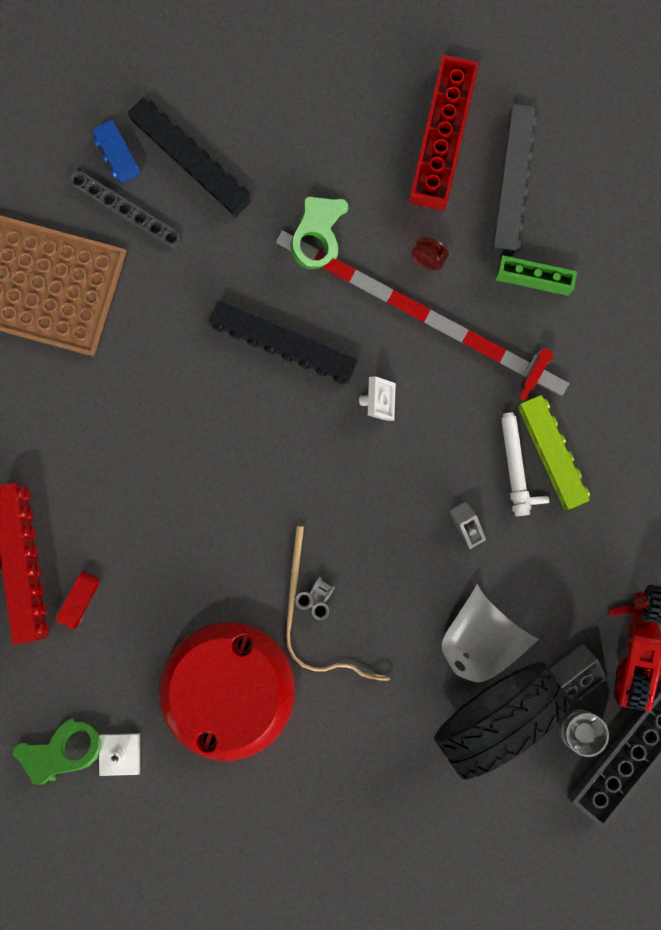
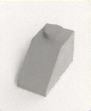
M466 502L449 511L455 526L469 549L486 540L477 515Z

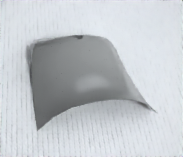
M477 584L446 632L442 641V651L456 675L473 682H483L510 666L539 639L509 620L486 598ZM464 653L469 654L468 659L463 656ZM456 661H460L464 665V671L457 669Z

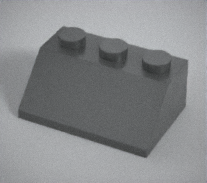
M584 644L573 649L569 655L559 660L549 669L556 678V683L561 685L571 700L570 707L607 679L598 659Z

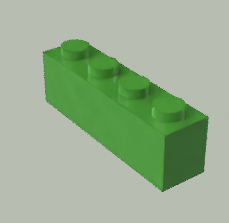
M502 255L495 280L569 296L574 290L578 271Z

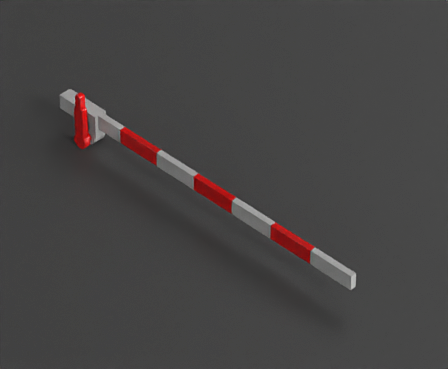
M282 230L276 244L291 251L290 243L293 236ZM301 240V250L307 258L312 260L324 258V252ZM337 259L330 260L328 264L321 267L527 378L524 383L525 387L519 396V399L523 401L536 384L559 396H563L570 384L544 370L553 359V353L550 349L539 351L528 362Z

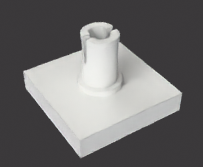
M376 376L369 377L368 395H360L359 397L360 405L368 406V416L386 421H394L396 383Z
M140 733L99 735L101 738L99 776L140 774Z

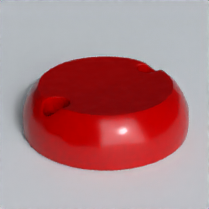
M236 622L210 624L197 629L185 637L168 657L159 685L160 708L170 732L191 752L216 761L245 759L259 753L272 744L282 733L291 717L296 694L295 678L290 661L279 644L262 630ZM247 641H249L250 646L248 649H245ZM214 735L215 741L210 744L211 739Z

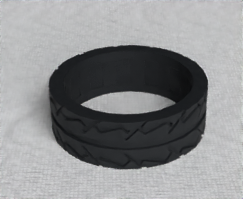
M533 663L507 675L468 701L442 724L435 734L434 740L445 757H448L449 763L457 771L456 773L461 779L479 777L516 758L548 734L567 714L571 700L561 685L556 683V678L545 663Z

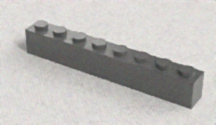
M513 104L510 111L491 253L514 256L516 250L520 249L521 239H518L519 232H522L523 221L520 220L521 214L524 215L526 203H523V197H526L528 185H525L526 179H529L530 167H528V161H531L533 150H530V144H533L535 132H532V129L537 122V115L534 114L535 107Z

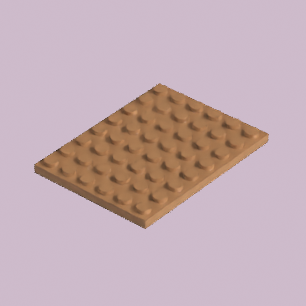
M0 215V331L95 357L127 253L126 249Z

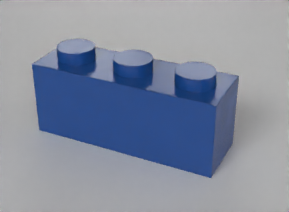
M112 119L92 129L95 134L93 140L98 148L102 147L104 150L101 155L106 164L110 162L112 165L110 171L114 179L119 178L122 184L141 174Z

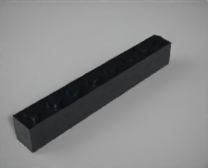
M142 97L127 112L130 120L236 218L251 203L250 192L244 186L240 187L231 174L227 175L217 161L214 163L204 149L200 150L191 137L187 138L178 125L174 126L165 113L161 114L157 111L158 108L152 101L148 102Z
M219 300L209 319L212 329L221 333L222 331L230 333L229 336L239 340L242 338L253 347L261 346L269 354L274 355V353H277L288 362L296 361L300 367L304 369H309L310 367L316 370L317 374L324 377L329 375L333 377L335 382L340 384L344 382L349 383L357 365V359Z

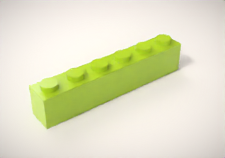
M540 395L521 403L518 406V410L564 511L590 501V493L580 480L582 476L579 469L574 467L573 455L570 451H567L564 445L566 444L565 438L562 433L559 434L557 420L549 412L550 405L547 399Z

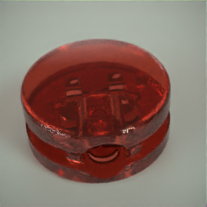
M430 237L419 238L411 252L412 257L417 263L430 270L442 269L449 256L447 248L439 241Z

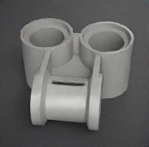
M319 577L310 593H299L296 596L295 603L302 610L313 607V617L317 620H324L329 615V607L325 602H327L336 587H331ZM307 595L310 603L307 606H302L299 603L300 596ZM317 606H324L326 608L324 616L316 615L315 609Z

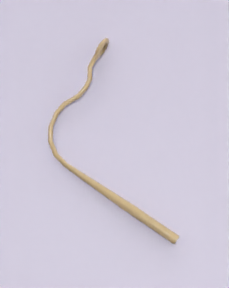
M296 526L286 628L287 648L292 658L303 668L312 671L325 672L336 667H347L366 678L381 681L390 680L388 676L363 673L356 666L347 663H336L325 668L312 667L304 664L295 656L290 644V630L304 527Z

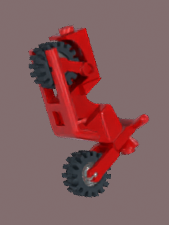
M649 584L644 592L638 591L637 594H633L634 604L608 610L610 616L630 613L627 637L631 639V643H625L629 647V653L627 658L618 659L620 666L618 665L616 668L617 681L613 697L619 706L652 711L661 671V630L656 625V623L661 625V586Z

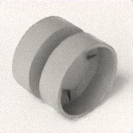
M573 709L567 712L559 723L561 740L567 747L581 756H596L607 746L609 732L605 722L587 710Z

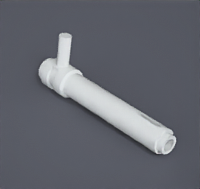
M513 412L504 413L501 420L512 492L510 493L511 501H513L512 512L515 513V517L530 515L531 505L549 503V497H530L529 491L526 488L517 418Z

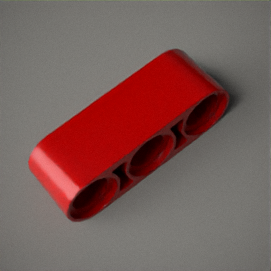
M82 571L67 596L56 621L75 630L101 580Z

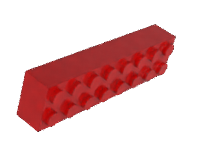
M446 55L442 56L409 204L441 211L446 210L479 62Z
M16 483L0 486V556L12 645L48 638L47 634H49V625L45 622L47 609L42 600L44 588L40 584L39 578L41 576V567L37 564L39 551L34 542L36 530L32 527L31 520L33 519V510L29 506L31 494L27 486Z

